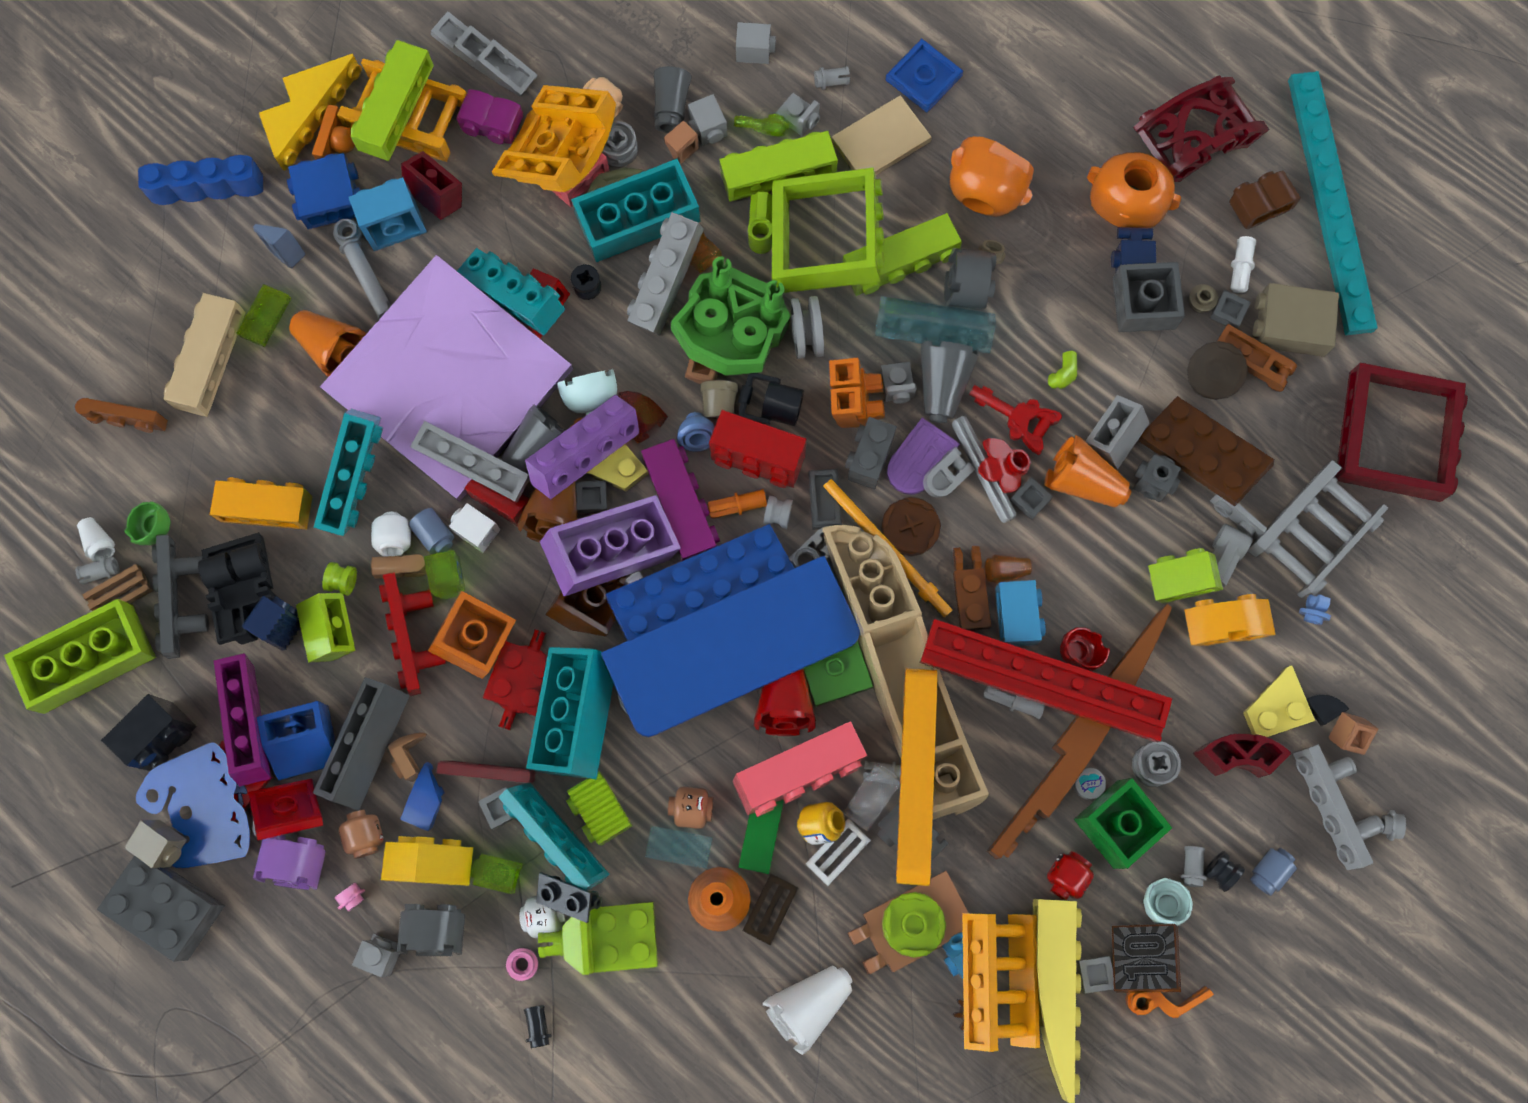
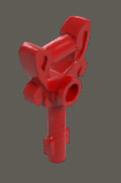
M974 385L969 393L970 396L975 398L974 402L982 407L988 405L1009 418L1007 422L1010 429L1009 437L1013 441H1018L1021 438L1033 453L1040 455L1044 447L1042 438L1050 426L1056 425L1061 421V413L1047 408H1039L1040 404L1035 399H1030L1026 404L1022 402L1013 407L992 395L994 391L984 385L982 388ZM1035 418L1040 419L1033 432L1030 433L1028 431L1029 422Z

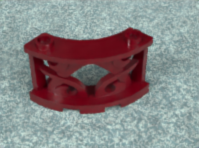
M1218 75L1209 81L1196 85L1170 99L1157 109L1146 111L1140 116V122L1133 127L1152 155L1167 167L1174 178V182H1181L1191 173L1212 160L1211 154L1221 150L1226 154L1233 150L1248 148L1270 130L1264 121L1255 120L1232 85L1235 83L1233 77H1221V75ZM1192 109L1206 110L1219 115L1214 126V137L1198 130L1184 133L1186 121ZM1226 120H1227V123H1226L1225 126L1228 127V128H1230V129H1228V130H1226V129H1224V128L1222 127V123H1223L1224 121H1226ZM1159 124H1165L1167 129L1160 131L1158 136L1161 138L1173 136L1171 139L1158 144L1150 131ZM1192 140H1197L1200 145L1194 148L1190 143ZM1171 147L1173 164L1170 163L1163 152Z

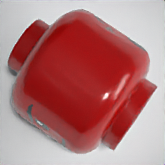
M1070 851L1069 854H1060L1047 873V880L1053 885L1050 891L1065 901L1068 900L1069 896L1075 899L1082 898L1094 878V873L1090 869L1092 864L1073 851Z

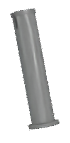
M357 238L349 239L341 244L339 250L342 254L346 255L380 320L391 307V304L361 249V241Z

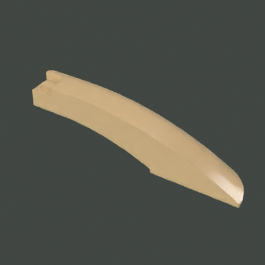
M834 525L822 528L839 587L860 630L858 643L900 759L902 753L906 668L937 670L933 820L952 813L958 815L978 806L987 799L989 793L964 736L940 670L920 663L928 634L922 619V612L897 554L877 534L873 536L861 531L860 527Z

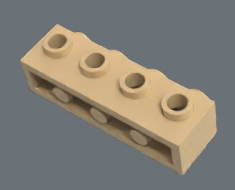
M203 293L200 302L196 304L192 324L184 335L182 351L174 362L173 375L164 388V400L174 409L208 417L246 313L236 301Z

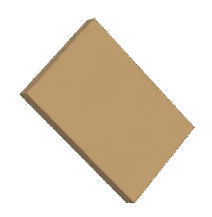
M901 95L831 137L833 145L852 170L874 168L875 175L927 145L932 139Z

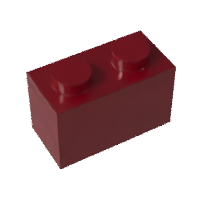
M424 151L401 163L402 177L412 196L437 218L442 220L462 207V183Z

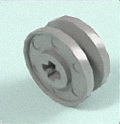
M818 296L809 297L808 310L804 311L802 310L799 298L790 299L792 335L797 359L805 358L806 345H812L815 357L824 356L823 325Z

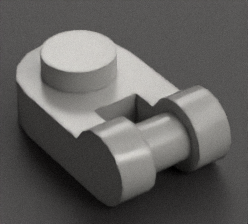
M957 447L949 450L924 476V489L930 496L938 498L950 494L975 470L970 462L966 463L960 457L961 452ZM951 464L957 470L955 475L947 468Z

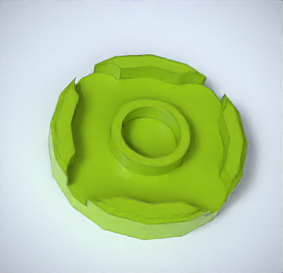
M912 892L901 894L889 903L883 914L882 929L884 938L892 949L900 955L915 958L927 956L940 945L944 939L946 922L942 909L932 898L925 894Z

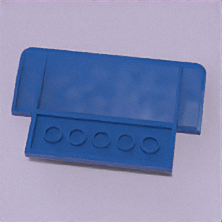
M768 524L606 593V599L627 641L601 652V656L634 729L642 736L651 737L855 645L859 639L860 630L825 556L794 568L773 528Z

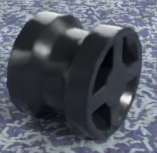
M583 264L577 266L571 273V282L575 294L579 298L590 300L599 295L602 284L598 271L593 266Z
M1222 851L1210 862L1204 871V875L1208 879L1217 881L1219 888L1226 892L1240 879L1245 869L1240 864H1234L1230 860V856L1225 851Z

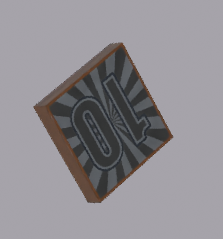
M1176 924L1112 926L1115 992H1181L1179 936Z

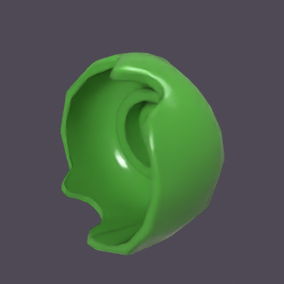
M153 501L143 502L131 510L127 518V528L124 532L131 538L130 542L142 546L155 545L156 536L167 535L170 531V517L160 504Z

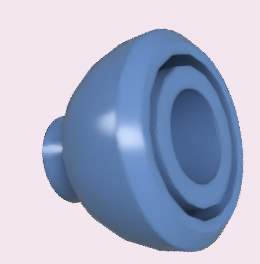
M690 413L679 426L677 442L689 451L706 450L710 448L709 441L715 426L701 413Z

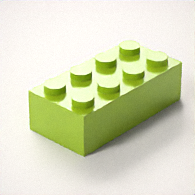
M116 599L4 655L26 709L42 714L156 658L134 606L120 599Z

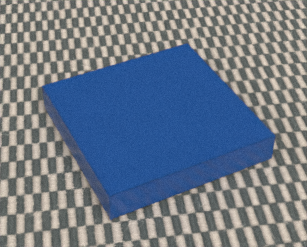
M921 38L887 73L885 80L928 113L963 76V70Z

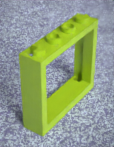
M874 168L772 181V280L777 281L776 288H778L780 282L784 286V293L880 282V269H884L885 260L884 254L880 252L879 245H884L883 228L879 227V221L884 219L882 203H878V196H883L882 180L881 178L876 179ZM865 191L867 260L789 269L790 200Z

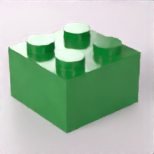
M1133 778L1117 780L1074 818L1075 822L1113 869H1128L1172 829L1171 825Z

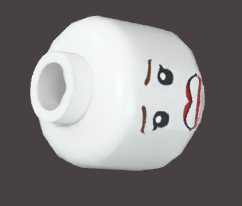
M537 896L530 897L525 902V905L521 907L519 915L521 927L524 932H528L533 938H538V933L541 932L550 933L562 930L564 923L569 920L568 915L536 903Z

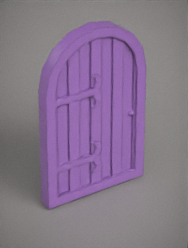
M922 417L889 461L887 477L890 484L903 494L914 495L925 490L923 480L926 473L953 447L958 448L960 443Z

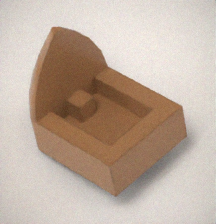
M426 733L405 735L388 744V749L395 760L391 765L400 779L404 777L405 780L414 782L417 779L420 769L409 749L422 741L427 736Z

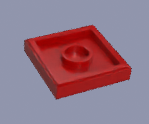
M312 778L248 792L257 841L323 826L317 796L313 793L315 788Z

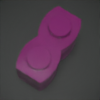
M468 89L456 119L462 131L469 136H487L490 141L496 144H512L523 118L521 105L511 100L493 97L482 91Z

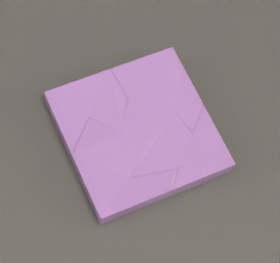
M436 255L320 387L347 410L352 408L381 417L379 426L383 427L381 438L460 502L467 494L464 487L471 479L410 447L423 422L426 421L498 458L509 445L529 408L533 404L541 407L558 388L557 383L565 380L573 368L567 360Z

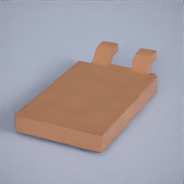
M947 871L930 878V886L917 885L902 893L917 892L928 895L942 909L946 930L944 939L936 949L949 942L955 934L963 932L962 913H969ZM898 896L862 914L867 923L847 933L853 945L870 937L878 953L862 962L867 974H872L887 964L891 972H895L921 958L900 955L889 946L884 938L882 929L883 914L889 903Z

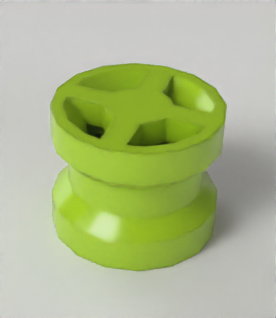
M330 562L323 575V590L328 592L337 590L343 593V595L349 596L356 584L357 569L353 566L344 568L336 562Z

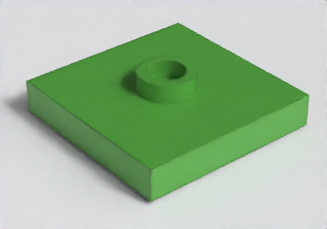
M858 641L855 645L803 668L815 707L873 688Z

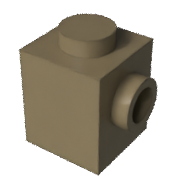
M141 820L124 848L150 868L171 867L179 859L182 852L181 849L187 840L161 820Z

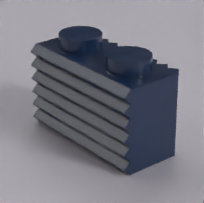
M263 595L241 625V627L282 651L286 650V646L290 645L289 641L293 640V636L297 635L298 630H301L297 609L277 596L270 600Z

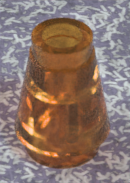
M993 555L992 558H987L985 561L986 578L989 582H995L996 584L1031 575L1032 564L1029 558Z

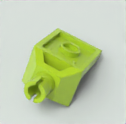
M654 902L599 907L590 911L588 923L571 917L562 926V930L538 933V943H553L552 946L538 947L539 957L564 956V960L582 975L658 967Z

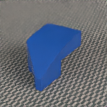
M429 762L423 765L400 820L426 831L433 828L442 803L441 796L445 793L442 786L438 785L432 772L434 768Z

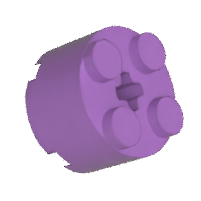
M284 835L262 840L253 875L254 880L265 883L266 879H273L272 882L277 886L309 890L310 887L317 890L326 854L324 845L317 844V840L298 837L297 842L285 839L286 836Z

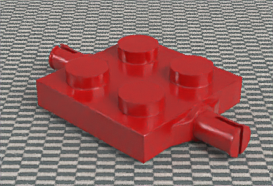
M534 629L529 646H519L505 641L499 652L482 697L485 700L499 704L505 709L498 727L504 729L505 726V729L510 731L516 714H529L536 717L548 656L540 650L546 636L545 632L541 631L540 633L539 630Z

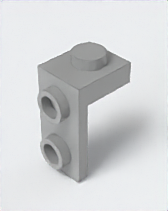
M1217 494L1210 500L1220 515L1229 517L1237 524L1238 530L1253 537L1254 540L1267 531V528L1239 503L1233 506Z

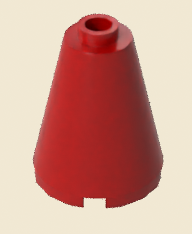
M804 669L762 687L754 718L756 730L759 731L761 726L765 728V734L797 736L800 735V729L808 728L809 733L816 728V718Z

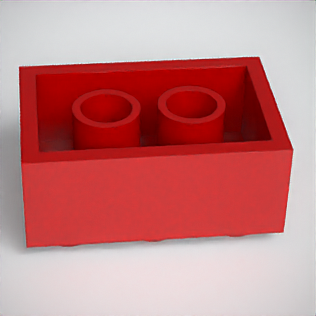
M721 410L709 441L711 460H714L716 465L725 469L734 467L743 470L742 473L754 479H758L759 476L769 479L770 483L774 486L794 488L806 456L807 439Z

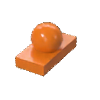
M328 105L312 151L316 160L325 158L329 154H335V152L347 154L355 147L350 137L351 129L343 126L337 116L339 112L338 106Z

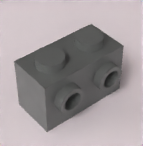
M871 417L868 418L866 426L860 424L855 437V441L859 442L856 452L850 451L845 464V468L849 469V481L874 490L876 489L897 426Z

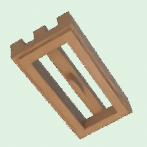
M135 564L82 594V596L88 601L89 609L94 611L140 583L142 584L140 588L120 598V600L131 604L152 592L153 589L141 567Z

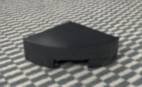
M1315 695L1306 699L1313 716L1320 726L1326 725L1340 716L1342 712L1349 710L1345 703L1330 695Z

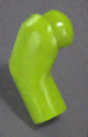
M1066 351L1062 354V368L1048 376V384L1051 388L1056 389L1059 387V389H1063L1075 381L1077 377V353L1075 351Z

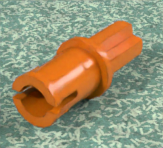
M764 489L739 495L735 492L734 496L709 501L707 507L711 518L738 513L740 516L744 511L766 507L767 500Z

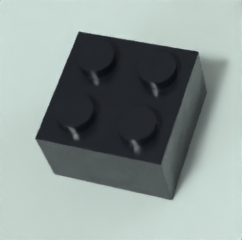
M147 694L101 741L126 766L151 771L158 765L167 762L169 759L168 755L176 747L185 744L190 739L191 732L197 726L173 702Z

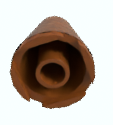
M576 481L552 499H549L535 488L519 518L518 530L520 532L522 529L526 530V537L540 542L549 528L578 520Z

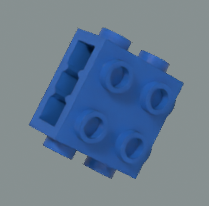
M344 153L329 154L325 158L313 161L305 160L297 165L288 166L291 178L287 179V185L291 195H294L296 203L292 204L293 212L296 219L302 220L307 229L336 223L341 219L356 218L348 197L355 195L361 190L360 187L356 188L355 180L359 179L354 162L349 163Z

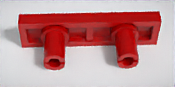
M395 572L384 574V584L379 585L382 603L388 602L391 612L385 614L388 631H395L397 640L392 642L391 646L394 659H401L403 671L397 672L400 688H407L410 696L421 694L417 673H420L421 669L446 664V660L428 650L420 652L412 650L405 620L407 612L434 607L431 591L428 589L403 595L402 592H399Z

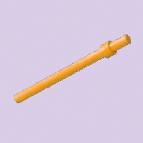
M833 479L825 483L823 487L864 532L873 536L877 534L892 547L901 562L906 577L920 591L918 595L925 602L929 601L944 618L953 611L937 593L939 590L932 582L928 583Z

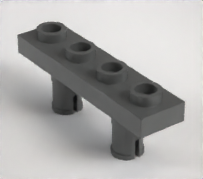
M169 535L156 536V545L152 546V559L154 563H157V574L153 575V588L155 592H158L159 601L158 604L154 605V616L156 622H159L160 633L155 635V645L157 651H161L164 657L173 659L180 658L179 637H181V634L209 631L207 614L179 616L177 579L181 575L199 574L198 561L203 558L202 556L177 558L175 541Z

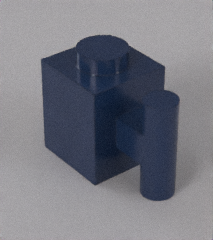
M1117 228V239L1128 240H1121L1117 249L1112 251L1111 267L1115 268V274L1120 265L1156 263V241L1142 240H1152L1153 228Z

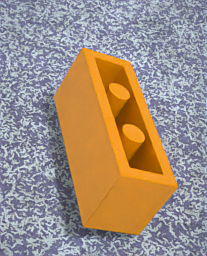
M229 477L227 481H215L209 515L224 523L307 530L313 496L304 489L303 485L288 482L285 483V486H276L273 482L266 480H257L256 484L246 483L243 479Z

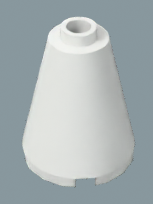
M830 966L768 997L763 1002V1006L770 1007L766 1013L786 1041L793 1038L798 1043L794 1049L803 1055L809 1051L851 994L852 988L850 984L853 980L843 967L837 969L835 966Z

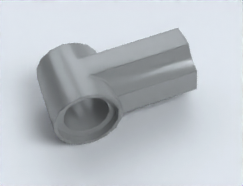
M1226 523L1222 526L1212 544L1214 548L1212 553L1216 557L1222 587L1227 585L1238 561L1245 556L1253 540V537Z

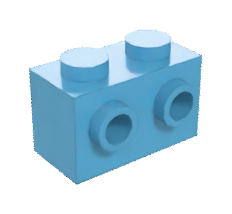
M1036 580L999 582L995 587L1000 641L1014 646L1037 645L1042 640V637L1045 636L1046 628L1044 618H1039L1038 607L1042 606L1041 589H1036Z

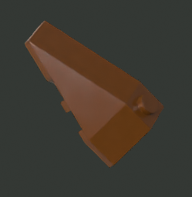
M626 576L567 596H563L560 589L545 615L572 631L606 637L616 620L606 599V593L623 587Z

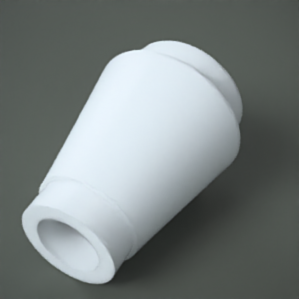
M89 517L79 521L77 528L85 556L91 558L93 562L99 561L102 556L112 557L115 552V543L95 519Z

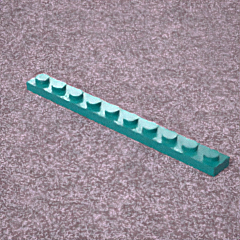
M1319 71L1291 74L1288 79L1334 288L1335 292L1339 293L1338 305L1345 336L1372 333L1378 326Z

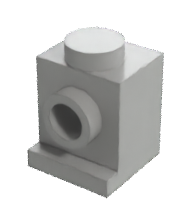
M373 934L371 940H363L361 942L352 966L379 977L391 976L400 953H397L398 943Z

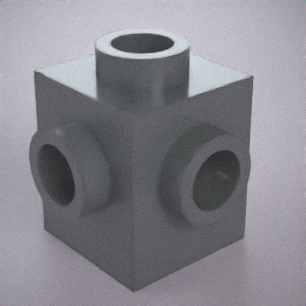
M1154 454L1148 462L1143 460L1134 475L1138 477V480L1133 489L1148 499L1160 502L1167 494L1173 495L1181 481V479L1177 478L1181 468L1176 466L1172 459Z

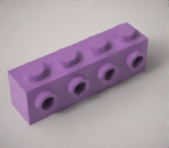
M614 395L525 460L531 485L549 499L555 497L639 434L636 409L617 395Z

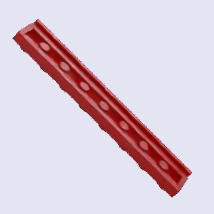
M936 619L932 622L920 659L921 664L1157 743L1161 742L1162 731L1165 728L1173 699Z

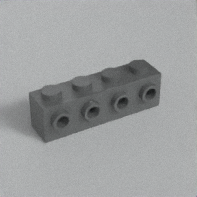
M364 677L313 791L314 794L352 809L360 810L410 695Z

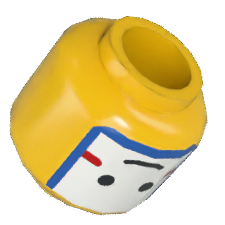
M832 802L809 804L802 809L797 821V828L804 840L811 845L832 843L838 840L844 831L845 817L843 812Z

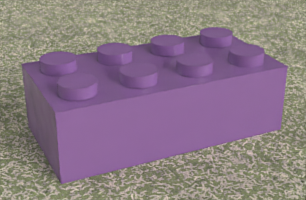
M657 495L549 528L540 541L563 596L667 562L681 549Z

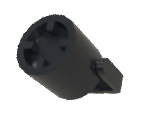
M750 373L747 377L746 385H742L738 400V403H741L739 414L742 417L766 425H770L771 421L796 426L802 406L804 390L780 384L781 379ZM754 379L769 382L761 417L745 413L747 405L750 404Z

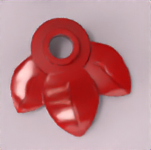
M995 438L984 440L982 444L988 457L979 464V474L987 481H999L1004 493L1015 492L1021 486L1022 476L1029 470L1031 464L1029 455L1024 450L1011 449L1004 440Z

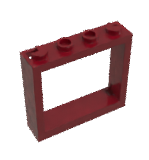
M1360 362L1349 372L1337 464L1341 469L1335 475L1338 482L1441 502L1453 495L1458 486V478L1455 477L1456 466L1459 464L1462 454L1459 449V440L1465 428V424L1462 422V414L1468 402V396L1465 394L1466 383ZM1370 382L1447 397L1437 482L1359 467Z

